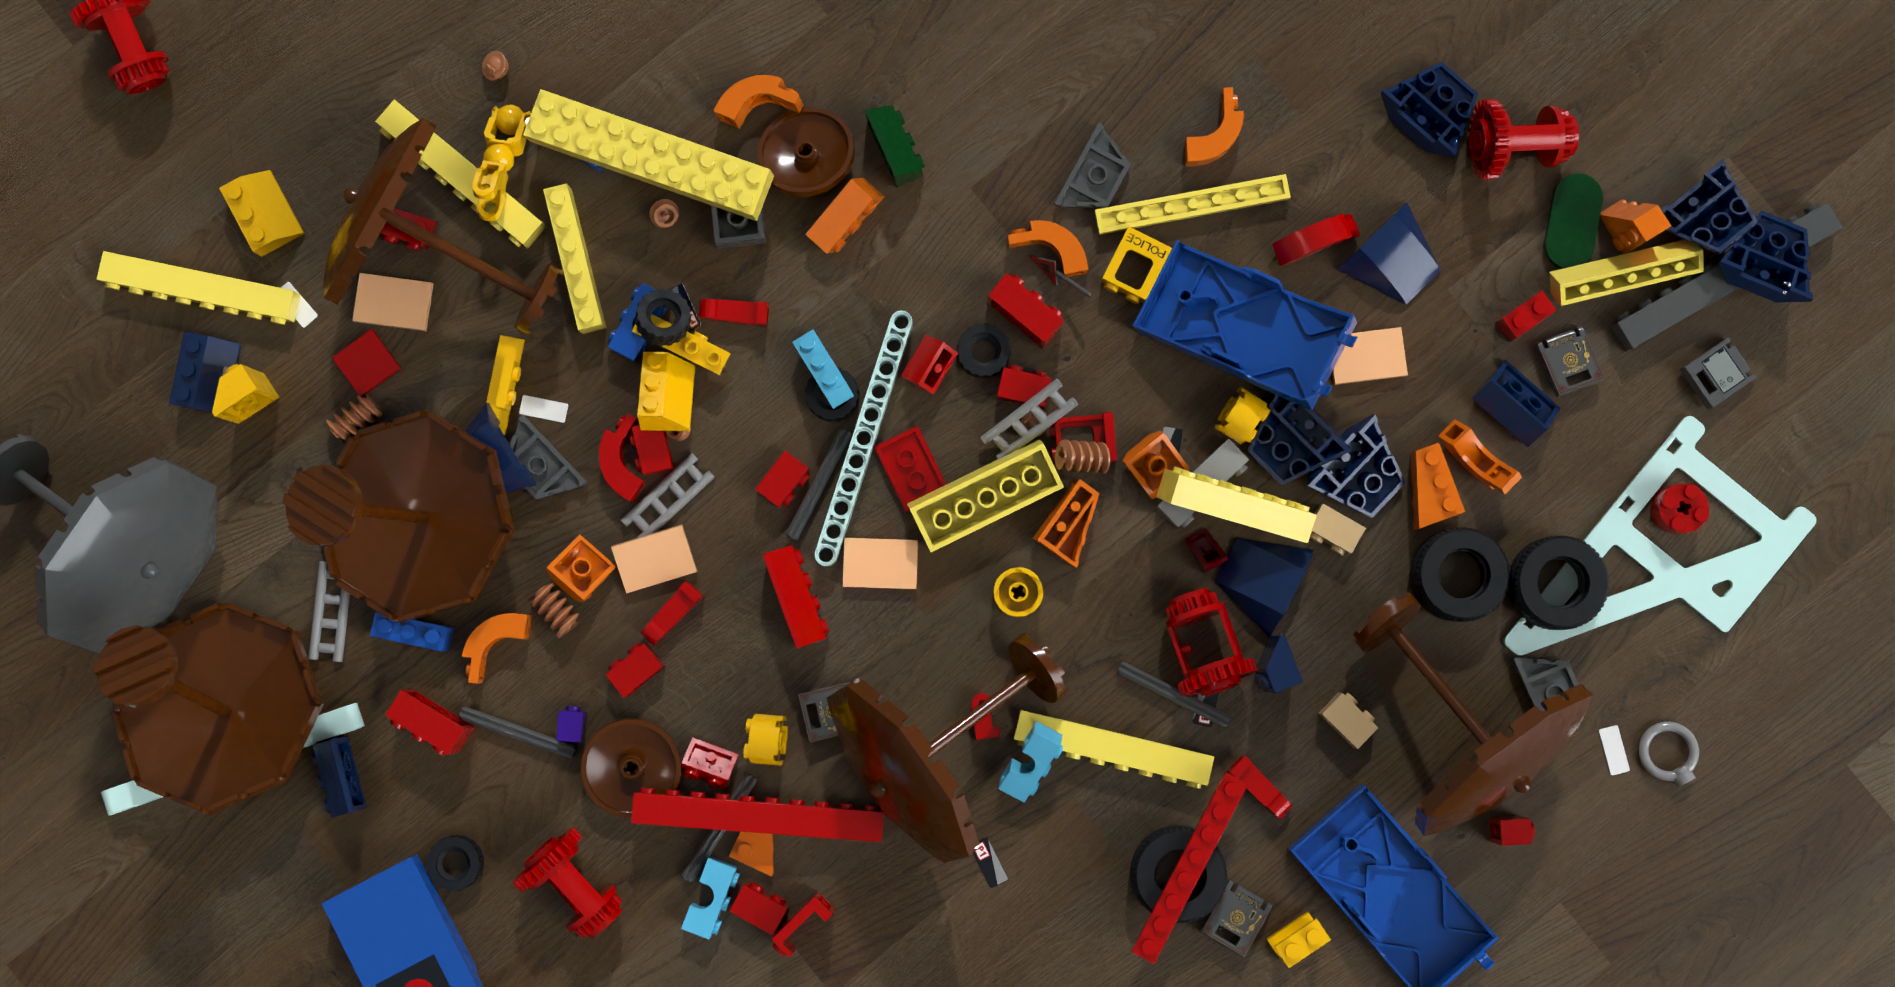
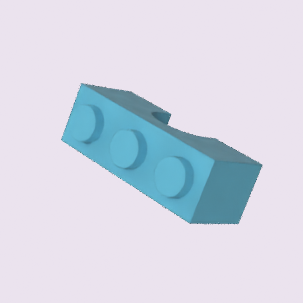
M814 330L809 331L792 342L833 409L854 396Z
M1036 721L1024 739L1022 750L1023 753L1032 757L1033 761L1021 763L1012 758L1000 776L998 789L1022 802H1025L1029 795L1033 796L1038 789L1039 779L1041 776L1044 778L1047 776L1051 768V761L1053 758L1058 759L1063 750V745H1061L1062 734Z
M713 856L707 859L699 882L711 887L714 893L713 902L707 906L692 903L681 929L706 939H710L712 934H718L722 921L718 918L722 910L726 912L731 897L727 896L730 887L735 888L740 876L739 873H736L738 866Z

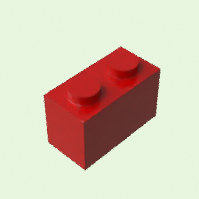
M1541 291L1495 323L1507 340L1511 342L1557 310L1545 293Z
M925 334L901 377L915 387L934 395L958 352L943 341Z
M1009 365V368H1003L997 399L1023 405L1049 385L1052 378H1048L1045 372L1033 370L1031 374L1023 372L1024 368ZM1047 398L1038 405L1041 409L1045 408Z
M640 425L633 426V433L629 434L632 447L637 448L639 457L635 458L638 472L642 471L643 475L650 476L674 470L666 432L641 430Z
M784 451L755 490L780 509L783 505L787 507L795 497L793 494L794 490L798 485L802 488L810 478V475H808L810 469L787 451Z
M637 643L627 651L628 657L623 661L619 658L608 667L610 671L605 675L623 698L630 696L665 667L647 643L642 645Z
M1520 815L1488 817L1490 842L1501 846L1532 844V838L1535 837V826L1530 818Z
M753 881L750 884L746 882L729 911L773 935L789 907L785 904L786 900L774 893L772 896L763 892L765 888Z

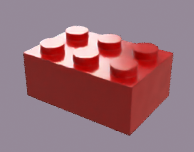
M1006 273L989 293L987 303L1044 349L1062 328L1064 320L1061 317L1063 314L1054 306L1049 308L1042 302L1044 298L1035 290L1028 291L1023 286L1025 284L1024 281L1017 275L1013 274V276H1010Z
M414 689L400 690L385 714L386 717L391 719L389 722L391 725L400 730L406 728L412 732L410 735L412 738L421 743L427 741L433 745L432 750L443 756L445 754L460 753L475 729L473 725L461 720L455 714Z

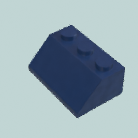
M184 332L169 404L212 413L219 378L223 375L224 367L238 364L242 344L211 336Z
M1506 359L1482 384L1472 398L1481 409L1491 414L1498 424L1508 429L1516 440L1522 442L1527 447L1547 431L1560 410L1556 403Z
M1270 636L1257 664V674L1254 675L1259 689H1264V692L1276 693L1303 683L1286 636Z
M349 737L334 738L313 745L312 759L319 768L318 782L320 788L325 791L326 799L324 800V805L327 813L331 814V818L367 808Z

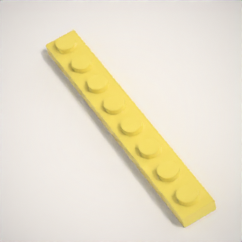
M1283 174L1096 209L1094 212L1098 233L1102 235L1127 230L1128 226L1133 229L1289 200L1291 196L1287 176Z

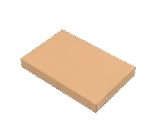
M360 273L352 321L427 331L434 284L432 282Z
M1401 327L1352 333V336L1358 337L1353 348L1345 346L1332 371L1334 385L1407 376Z
M682 524L611 546L626 593L697 572Z
M844 538L843 587L917 589L918 540Z

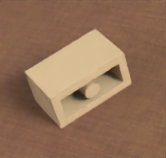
M1325 504L1319 505L1314 513L1317 516L1310 539L1320 544L1323 541L1331 545L1330 550L1338 555L1343 556L1344 553L1347 555L1352 554L1366 528Z
M1338 692L1318 714L1353 748L1359 749L1378 729L1374 724L1376 719L1368 711L1362 712L1356 706L1358 702L1349 693L1344 695Z

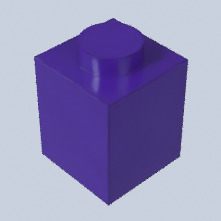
M566 706V710L558 711L556 741L585 742L587 712H582L581 707Z

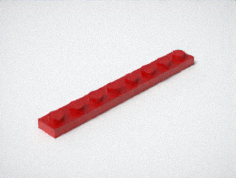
M1224 772L1131 952L1155 964L1248 786L1247 783Z

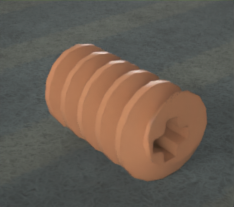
M365 393L366 398L360 395L356 396L358 404L352 401L349 402L350 411L342 407V417L334 413L333 416L336 422L333 423L328 419L326 420L330 431L340 442L344 443L343 439L348 441L351 436L350 433L356 435L358 433L357 430H359L358 427L362 429L367 428L366 421L374 423V415L378 417L383 415L379 406L367 393Z
M1064 439L1056 447L1055 465L1058 470L1064 466L1066 471H1070L1073 467L1075 472L1080 471L1081 468L1083 472H1089L1091 468L1093 473H1097L1100 469V472L1105 474L1110 466L1109 448L1104 442H1078L1077 440L1069 441Z
M552 582L540 588L528 600L534 599L531 604L533 608L541 606L538 614H547L544 622L549 623L553 621L550 629L553 631L559 629L556 636L561 638L579 624V622H576L579 613L571 615L570 611L573 606H563L567 598L557 599L561 591L552 592L551 589L554 586Z

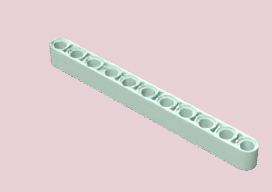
M897 311L890 319L815 550L816 561L825 567L832 566L838 559L912 331V318L906 311ZM901 317L906 318L909 322L907 327L903 329L895 326V321ZM896 340L900 342L901 348L897 352H891L887 348L889 342ZM888 363L894 367L890 375L881 374L880 367L883 364ZM878 386L886 390L885 396L880 399L872 395V391ZM871 409L876 410L879 414L877 420L873 422L865 419L866 412ZM861 433L870 434L871 440L867 445L858 443L857 438ZM852 457H862L863 465L860 468L851 467L850 460ZM846 479H853L856 482V487L851 492H846L842 488V484ZM839 502H845L848 505V511L844 515L835 513V506ZM833 525L839 526L841 530L839 537L835 539L829 538L827 534L828 528ZM823 549H831L833 552V558L829 562H823L820 559V553Z
M358 703L318 715L303 748L364 727L365 724ZM134 780L101 792L108 816L163 797L137 786Z

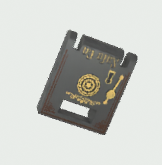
M1582 326L1575 329L1576 334L1573 330H1569L1545 339L1546 349L1541 341L1535 343V349L1557 398L1599 383L1605 379ZM1586 371L1584 374L1587 380L1572 386L1568 385L1567 377Z
M850 682L798 694L809 743L838 736L829 711L827 697ZM815 703L821 727L811 729L806 705Z
M1228 879L1225 893L1223 892V897L1220 899L1221 901L1208 914L1200 932L1238 955L1245 957L1269 914L1272 904L1267 902L1263 910L1260 909L1264 899L1239 884L1236 885L1233 892L1230 891L1234 881ZM1219 925L1238 936L1234 945L1215 934Z

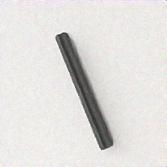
M839 429L786 533L788 537L794 540L799 539L851 438L849 431Z
M1122 662L1118 667V674L1222 727L1228 725L1231 718L1230 715L1193 696L1182 697L1179 689L1126 662Z
M467 706L462 707L460 710L459 718L461 720L567 758H573L576 753L577 747L573 744L556 741V738Z
M747 773L730 799L740 800V795L748 796L757 782L756 777ZM710 829L682 873L684 880L690 883L695 880L726 830Z

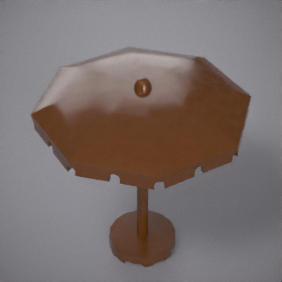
M422 118L397 136L383 151L364 178L359 189L348 188L343 192V198L349 204V207L341 220L328 253L323 279L324 298L337 305L339 304L352 282L350 276H356L367 257L363 250L359 248L365 246L371 249L385 223H388L525 298L526 300L517 316L514 328L528 335L531 331L527 328L531 325L534 318L540 319L545 312L541 307L547 296L553 297L556 288L553 287L557 274L563 275L562 269L549 263L531 288L392 211L408 183L402 178L406 174L412 176L422 156L419 153L420 150L424 152L437 127Z
M430 410L418 411L395 418L393 422H383L357 430L358 433L354 437H349L336 461V464L339 465L338 468L330 465L313 466L304 472H298L294 476V482L290 485L288 493H285L283 497V504L286 506V517L290 524L288 526L289 530L301 541L312 545H327L323 548L329 575L337 582L335 585L358 600L368 602L366 605L389 620L399 623L475 602L514 532L496 450Z
M1407 592L1399 599L1397 596L1392 598L1369 615L1370 620L1354 632L1355 638L1353 640L1363 652H1366L1392 638L1481 744L1480 747L1474 750L1478 756V761L1475 764L1466 757L1446 776L1451 783V787L1448 788L1443 782L1439 783L1420 802L1421 804L1417 806L1414 823L1422 835L1427 836L1454 828L1496 807L1516 791L1520 793L1529 792L1531 789L1530 781L1566 748L1578 732L1593 694L1581 684L1572 687L1561 695L1557 694L1542 701L1540 704L1545 711H1540L1535 705L1509 725L1513 732L1512 737H1505L1500 731L1491 738L1402 632V629L1414 618L1421 607L1414 596Z
M228 602L225 604L216 603L191 614V619L183 621L180 619L157 630L137 625L120 629L107 638L106 642L108 643L101 651L98 661L94 663V674L97 675V683L100 686L99 690L104 696L113 701L112 705L115 706L114 713H111L119 742L123 743L126 748L122 752L130 778L141 788L209 816L287 782L324 705L299 631Z
M1021 634L1008 646L1009 657L1019 676L930 743L915 723L910 727H905L902 724L908 719V715L889 700L883 704H877L883 699L882 695L864 680L859 681L857 678L827 697L830 714L852 770L884 815L923 849L943 863L969 857L979 848L978 845L980 843L973 822L969 820L964 824L971 817L965 795L961 793L957 797L954 796L955 790L960 786L941 759L935 763H931L929 759L1026 685L1039 698L1048 703L1057 702L1069 691V688L1065 689L1061 677L1065 674L1061 665L1055 666L1048 656L1051 651L1045 645L1039 647L1034 641L1028 639L1027 637L1030 634Z

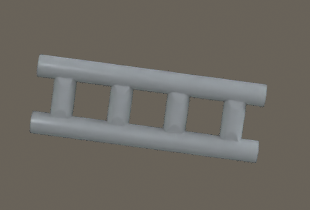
M1055 379L981 436V440L985 444L993 440L999 447L1001 452L996 455L997 459L1022 448L1078 405L1073 397L1066 402L1057 390L1063 385L1058 379ZM1050 397L1058 408L1047 416L1038 405ZM1028 412H1031L1039 423L1028 431L1019 419ZM1012 426L1020 437L1009 445L1000 434Z
M693 453L684 459L621 519L626 526L633 522L642 531L637 538L658 532L715 478L709 470L703 475L693 465L699 460ZM685 472L696 481L686 492L676 483V480ZM669 488L678 499L667 509L658 497ZM650 505L660 515L651 525L640 516Z
M319 561L308 659L318 660L320 652L333 654V661L343 662L350 594L341 589L340 595L326 594L327 579H335L329 575L327 562ZM325 604L339 605L337 619L323 618ZM322 628L336 629L335 644L320 643Z

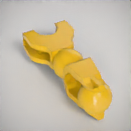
M512 104L501 108L495 106L492 109V115L484 131L487 149L484 152L481 167L476 170L472 189L474 196L478 198V215L485 221H495L501 216L508 181L507 172L514 165V157L523 154L527 139L523 134L531 112L524 113L520 107ZM499 129L501 133L506 135H515V137L508 138L507 141L497 140V130ZM487 202L494 203L495 208L493 211H484Z

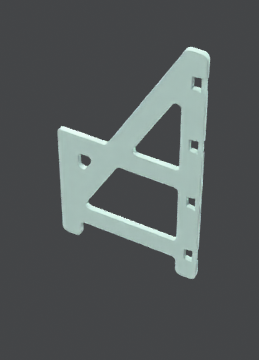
M1693 416L1684 417L1583 540L1586 544L1591 545L1602 558L1613 545L1617 546L1651 574V581L1606 597L1607 600L1604 602L1601 611L1597 613L1598 615L1593 617L1587 624L1574 629L1548 630L1536 625L1529 629L1523 625L1526 620L1521 617L1506 634L1503 643L1514 654L1524 655L1676 598L1682 599L1721 632H1728L1814 527L1816 517L1805 507H1796L1785 520L1780 519L1695 449V444L1704 434L1705 427ZM1676 439L1681 445L1672 454L1666 449ZM1677 468L1757 532L1760 539L1750 545L1684 568L1634 528L1632 522ZM1628 497L1633 501V504L1624 512L1619 507ZM1567 562L1564 563L1540 594L1547 603L1553 606H1565V603L1578 588V578L1574 569ZM1728 580L1731 583L1728 591L1723 597L1717 596L1712 591L1713 585Z

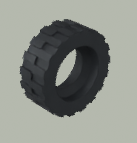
M659 289L657 291H650L649 294H645L643 299L639 301L638 308L636 309L635 323L637 331L644 340H648L651 344L670 346L673 343H678L680 339L686 336L690 327V306H688L685 298L683 299L679 293H675L673 290ZM660 307L668 308L675 314V322L667 328L657 327L651 320L652 312Z
M989 323L975 324L973 327L970 326L962 333L960 340H958L957 358L960 366L966 373L973 375L975 378L982 377L983 379H988V377H994L999 372L1001 373L1009 362L1011 351L1009 339L995 325L992 326ZM980 339L991 341L996 349L994 358L987 363H980L972 356V346Z
M839 367L838 370L854 396L834 409L832 406L824 404L821 400V389L813 375L808 380L807 387H805V399L808 407L814 415L828 422H838L843 418H848L855 411L859 403L860 394L856 380L848 371H844Z
M453 835L437 841L427 854V875L430 876L431 882L435 883L438 888L446 889V891L450 892L460 891L473 885L477 878L481 876V871L484 868V855L481 853L480 846H477L476 842L468 839L467 836ZM451 851H459L467 859V867L460 875H450L443 867V859Z

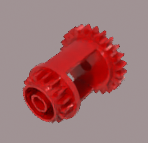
M86 0L85 2L78 3V6L73 7L69 14L76 28H86L89 31L107 30L121 61L107 71V76L110 81L116 83L118 90H125L128 95L146 92L166 82V75L170 72L166 64L169 60L166 52L154 51L147 53L132 19L145 11V7L148 6V3H151V0Z
M1482 99V101H1478V105H1475V111H1472L1473 119L1469 120L1471 127L1468 129V151L1471 152L1470 160H1473L1472 169L1476 168L1475 174L1479 175V179L1492 180L1499 178V175L1503 174L1502 169L1506 168L1510 160L1512 151L1536 150L1540 163L1544 167L1549 168L1569 161V157L1573 156L1577 150L1579 143L1578 124L1575 117L1569 115V111H1565V109H1558V107L1553 105L1544 106L1538 114L1536 125L1511 126L1510 118L1506 110L1502 108L1503 104H1499V100Z
M1203 588L1183 594L1169 601L1170 606L1165 609L1169 620L1165 624L1185 680L1177 684L1182 697L1200 693L1201 696H1208L1241 684V679L1258 671L1254 658L1244 659L1224 602H1219L1216 592H1209L1208 588ZM1219 614L1234 656L1191 671L1186 654L1192 653L1193 649L1190 643L1181 644L1177 628L1189 626Z
M571 827L563 835L561 834L558 838L553 836L540 846L523 863L524 870L518 874L512 884L521 893L528 888L533 891L547 881L576 912L567 923V930L569 932L575 931L581 938L588 936L592 939L609 926L621 913L622 908L619 905L622 903V900L615 893L617 888L614 884L608 885L598 893L569 862L580 847L577 843L582 838V835L574 827Z

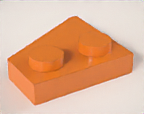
M740 832L729 857L772 877L774 874L773 834Z

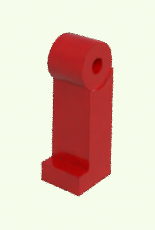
M700 299L698 318L768 328L770 306L768 302Z
M685 581L640 634L655 646L705 596L692 584Z
M1241 755L1227 770L1232 776L1247 783L1246 790L1278 819H1281L1293 807L1245 755Z

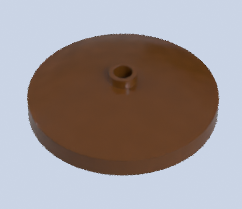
M814 107L802 108L800 113L789 111L775 119L761 136L757 150L759 166L770 169L774 175L771 186L781 193L795 197L815 196L834 188L848 174L855 156L854 140L846 123L836 114Z
M640 718L619 719L599 729L588 742L581 761L582 782L592 801L604 811L624 818H632L634 792H640V788H654L655 793L665 794V790L677 789L681 775L680 753L672 737L657 724ZM632 761L633 764H637V767L630 769L628 762Z

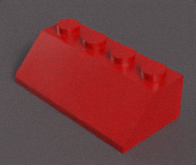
M791 545L762 554L796 648L800 649L827 639L826 633L830 631L825 618L820 619L817 610L821 609L817 595H811L809 587L813 586L809 573H803L800 565L804 563L800 549L795 550L794 546Z

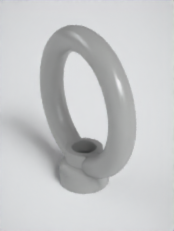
M1666 721L1654 724L1644 732L1639 742L1638 751L1640 761L1647 772L1660 780L1675 781L1677 787L1696 778L1692 771L1699 759V746L1695 736L1689 729L1679 723ZM1670 731L1681 735L1689 748V756L1686 763L1673 771H1665L1658 768L1649 756L1650 742L1661 732Z

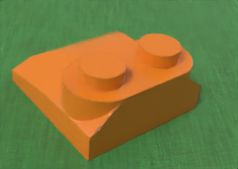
M1161 430L1145 437L1129 450L1123 459L1125 467L1132 473L1152 500L1157 496L1165 469L1173 471L1175 466L1190 470L1189 466Z
M579 534L546 567L545 571L551 580L572 599L583 603L590 598L592 593L617 566Z

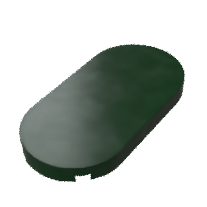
M1576 173L1566 176L1556 185L1553 191L1544 238V252L1551 260L1550 262L1560 269L1585 264L1594 252L1603 203V193L1598 182L1586 174Z

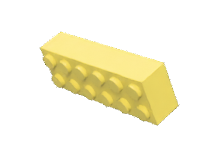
M1037 440L907 505L930 552H933L1064 488L1044 443Z
M1175 466L1173 471L1164 470L1156 496L1173 505L1305 543L1309 541L1317 516L1309 512L1310 507L1300 503L1284 500L1267 493L1257 492L1247 487H1240L1223 480H1216L1199 473L1196 475Z

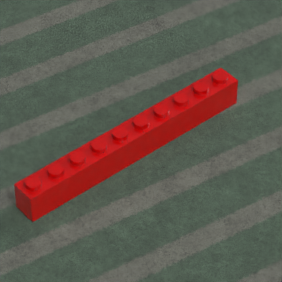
M640 788V792H634L631 823L882 842L884 813L879 811V806L864 805L863 810L854 809V804L839 803V808L829 807V802L815 801L814 806L804 805L805 800L790 799V803L786 804L780 803V798L765 797V802L755 801V796L740 795V800L730 799V794L715 793V798L705 797L704 792L690 791V796L680 795L679 790H665V794L655 793L654 788Z

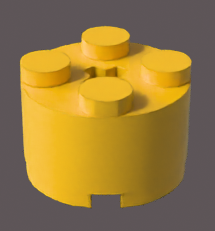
M1240 387L1237 389V392L1240 393L1237 398L1231 396L1217 419L1221 421V424H1215V429L1235 442L1242 444L1246 441L1250 443L1257 433L1256 426L1259 421L1263 422L1267 418L1270 409L1267 408L1265 401Z
M1016 567L1006 570L998 577L994 585L993 597L997 607L1006 615L1024 617L1033 613L1041 604L1043 587L1040 579L1033 571L1023 567ZM1023 587L1024 597L1019 596L1015 599L1013 597L1014 593L1011 591L1012 588Z
M754 714L752 719L748 718L746 733L749 734L748 744L746 743L744 746V758L749 759L750 763L781 766L784 760H779L780 754H786L788 726H783V721H787L786 716Z

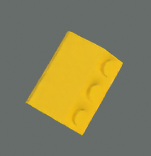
M271 170L240 176L219 188L252 251L261 257L305 234Z
M643 352L637 413L641 430L690 431L695 365L669 352Z
M235 364L225 370L226 374L219 378L212 413L215 417L240 424L278 399L279 395L264 373L242 364Z

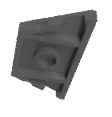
M1101 123L1097 124L1054 206L1106 208L1111 203L1131 164L1119 151V147L1109 137Z
M522 414L519 418L516 433L511 439L510 446L520 464L526 466L537 485L526 487L525 489L536 500H540L587 485L589 482L532 422Z
M1528 658L1512 659L1532 707L1536 705L1540 711H1545L1540 704L1542 701L1557 694L1561 695L1564 691L1579 685L1569 661Z

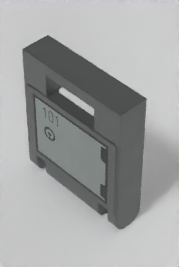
M1729 337L1723 339L1680 369L1707 410L1715 407L1757 378L1754 373L1748 376L1745 374L1751 368L1735 345L1727 348L1726 345L1731 342ZM1702 371L1715 391L1708 393L1696 374Z

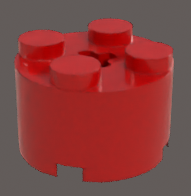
M1681 483L1662 488L1654 496L1655 498L1650 508L1651 517L1655 525L1671 534L1695 531L1709 518L1708 500L1705 494L1693 484ZM1681 506L1682 510L1678 512L1677 508Z

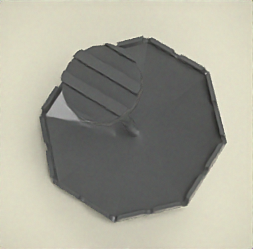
M16 434L18 437L0 444V505L8 506L19 503L34 493L65 516L63 521L68 524L66 532L58 529L55 531L38 556L42 560V566H35L36 592L42 596L36 599L37 622L42 627L44 633L50 637L100 654L108 643L106 642L107 638L120 629L136 625L151 628L170 618L216 551L217 486L204 477L184 469L162 456L160 460L152 457L128 468L127 474L130 475L128 477H123L118 473L92 485L91 488L95 492L90 496L82 493L74 506H72L42 484L48 472L50 460L47 449L31 436Z

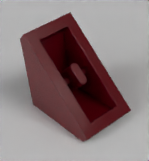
M1206 528L1184 539L1203 573L1228 560L1227 555Z

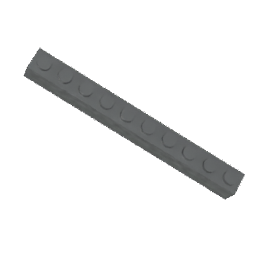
M1828 202L1820 207L1818 203H1815L1803 210L1805 212L1804 216L1798 218L1797 215H1794L1786 220L1807 229L1809 247L1843 228ZM1711 263L1705 266L1704 272H1701V275L1696 278L1690 275L1679 281L1680 287L1673 290L1669 287L1658 293L1659 299L1652 302L1648 299L1637 305L1639 310L1631 314L1627 311L1616 317L1618 322L1612 325L1611 328L1624 350L1628 351L1739 287L1729 283L1719 264L1714 266Z

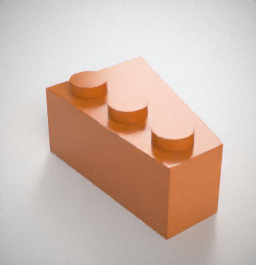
M864 177L851 179L805 235L826 254L833 253L834 251L838 253L846 244L845 239L859 229L861 222L875 210L885 196Z
M1621 199L1600 214L1601 221L1613 238V245L1623 254L1630 252L1671 227L1660 207L1655 204L1642 203L1637 205L1636 201L1627 203L1626 200Z
M1436 443L1410 453L1414 515L1413 530L1464 513V506L1440 444Z
M1074 479L1032 539L1071 567L1077 568L1080 553L1085 544L1087 530L1100 493L1082 480Z

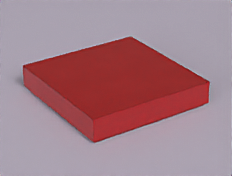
M370 329L332 357L356 392L362 397L366 395L365 393L368 394L402 369L373 329Z

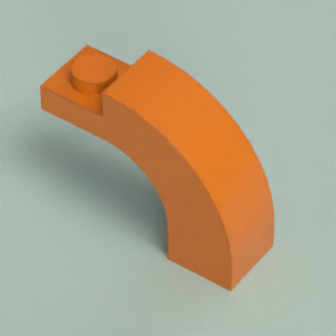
M756 75L740 80L732 85L721 96L713 112L719 121L740 129L748 113L758 105L773 103L800 113L804 105L795 90L786 88L782 78L771 75Z
M1233 87L1223 88L1220 93V127L1214 133L1207 136L1186 137L1184 142L1185 166H1201L1214 162L1233 146L1241 131L1244 119V111H1234V109L1238 108V97L1233 95Z
M1043 220L1030 221V231H1026L1025 228L1016 229L1007 236L1009 249L1033 244H1041L1051 248L1059 257L1062 273L1067 277L1088 273V263L1082 245L1069 230L1061 225Z
M1454 419L1438 435L1452 456L1469 473L1491 490L1495 488L1505 495L1522 478L1519 471L1491 454L1481 444L1472 429L1458 420Z
M501 614L485 620L475 628L468 637L462 652V657L471 658V662H468L466 666V677H469L468 683H483L487 655L496 642L504 638L529 640L532 615Z

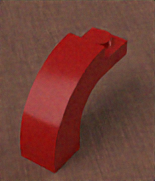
M1340 214L1283 237L1272 243L1280 266L1297 262L1324 248L1353 240L1359 237L1360 234L1352 214Z
M628 413L626 417L622 416L615 426L617 429L616 433L608 429L605 430L599 447V463L602 474L610 487L616 493L634 503L646 482L631 473L623 460L625 443L630 437L629 434L633 432L632 427L637 426L639 423L637 418Z

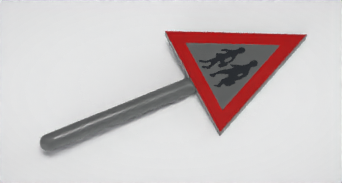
M1033 255L1029 256L1056 286L1058 285V276L1087 297L1091 296L1089 291L1056 269V261Z

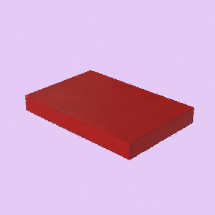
M918 425L874 446L906 513L910 511L908 503L947 485Z

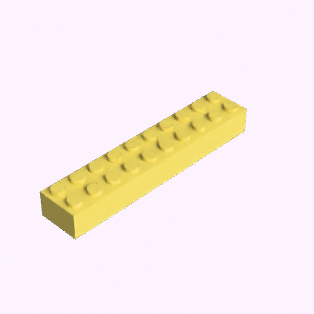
M542 89L539 91L523 134L532 143L757 221L774 177L768 168Z

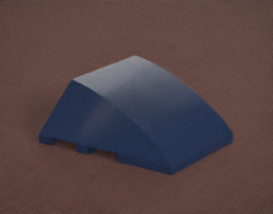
M1440 62L1408 80L1401 81L1390 89L1383 90L1381 96L1389 120L1420 148L1428 153L1454 158L1478 93L1443 62Z
M1723 159L1704 174V178L1670 206L1665 205L1661 209L1671 224V227L1666 229L1667 231L1719 255L1758 224L1745 197H1742L1735 179L1729 174Z
M1408 203L1395 213L1338 269V271L1355 277L1358 281L1378 289L1379 292L1405 305L1441 272Z
M1761 210L1756 216L1758 224L1733 244L1718 263L1730 284L1773 302H1811L1813 300V293L1810 292L1809 288L1811 272H1808L1807 258H1809L1807 229Z
M1275 395L1268 407L1270 412L1267 418L1260 424L1247 450L1282 486L1352 451L1341 435L1314 408L1311 411L1278 395Z
M486 403L465 432L496 450L506 493L537 486L526 466L520 464L498 426L500 421L490 404Z
M1375 414L1345 430L1341 437L1352 451L1311 471L1306 484L1371 518L1406 483L1395 457L1392 456L1388 448L1387 439L1379 428L1378 419Z
M1236 538L1227 555L1228 560L1223 563L1214 582L1270 637L1284 616L1301 583L1314 550Z

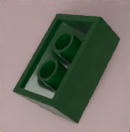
M893 105L865 110L867 124L896 188L923 176L922 168L925 167L921 155H915L912 149L915 143L910 132L905 133L902 127L905 121L900 110L895 111Z

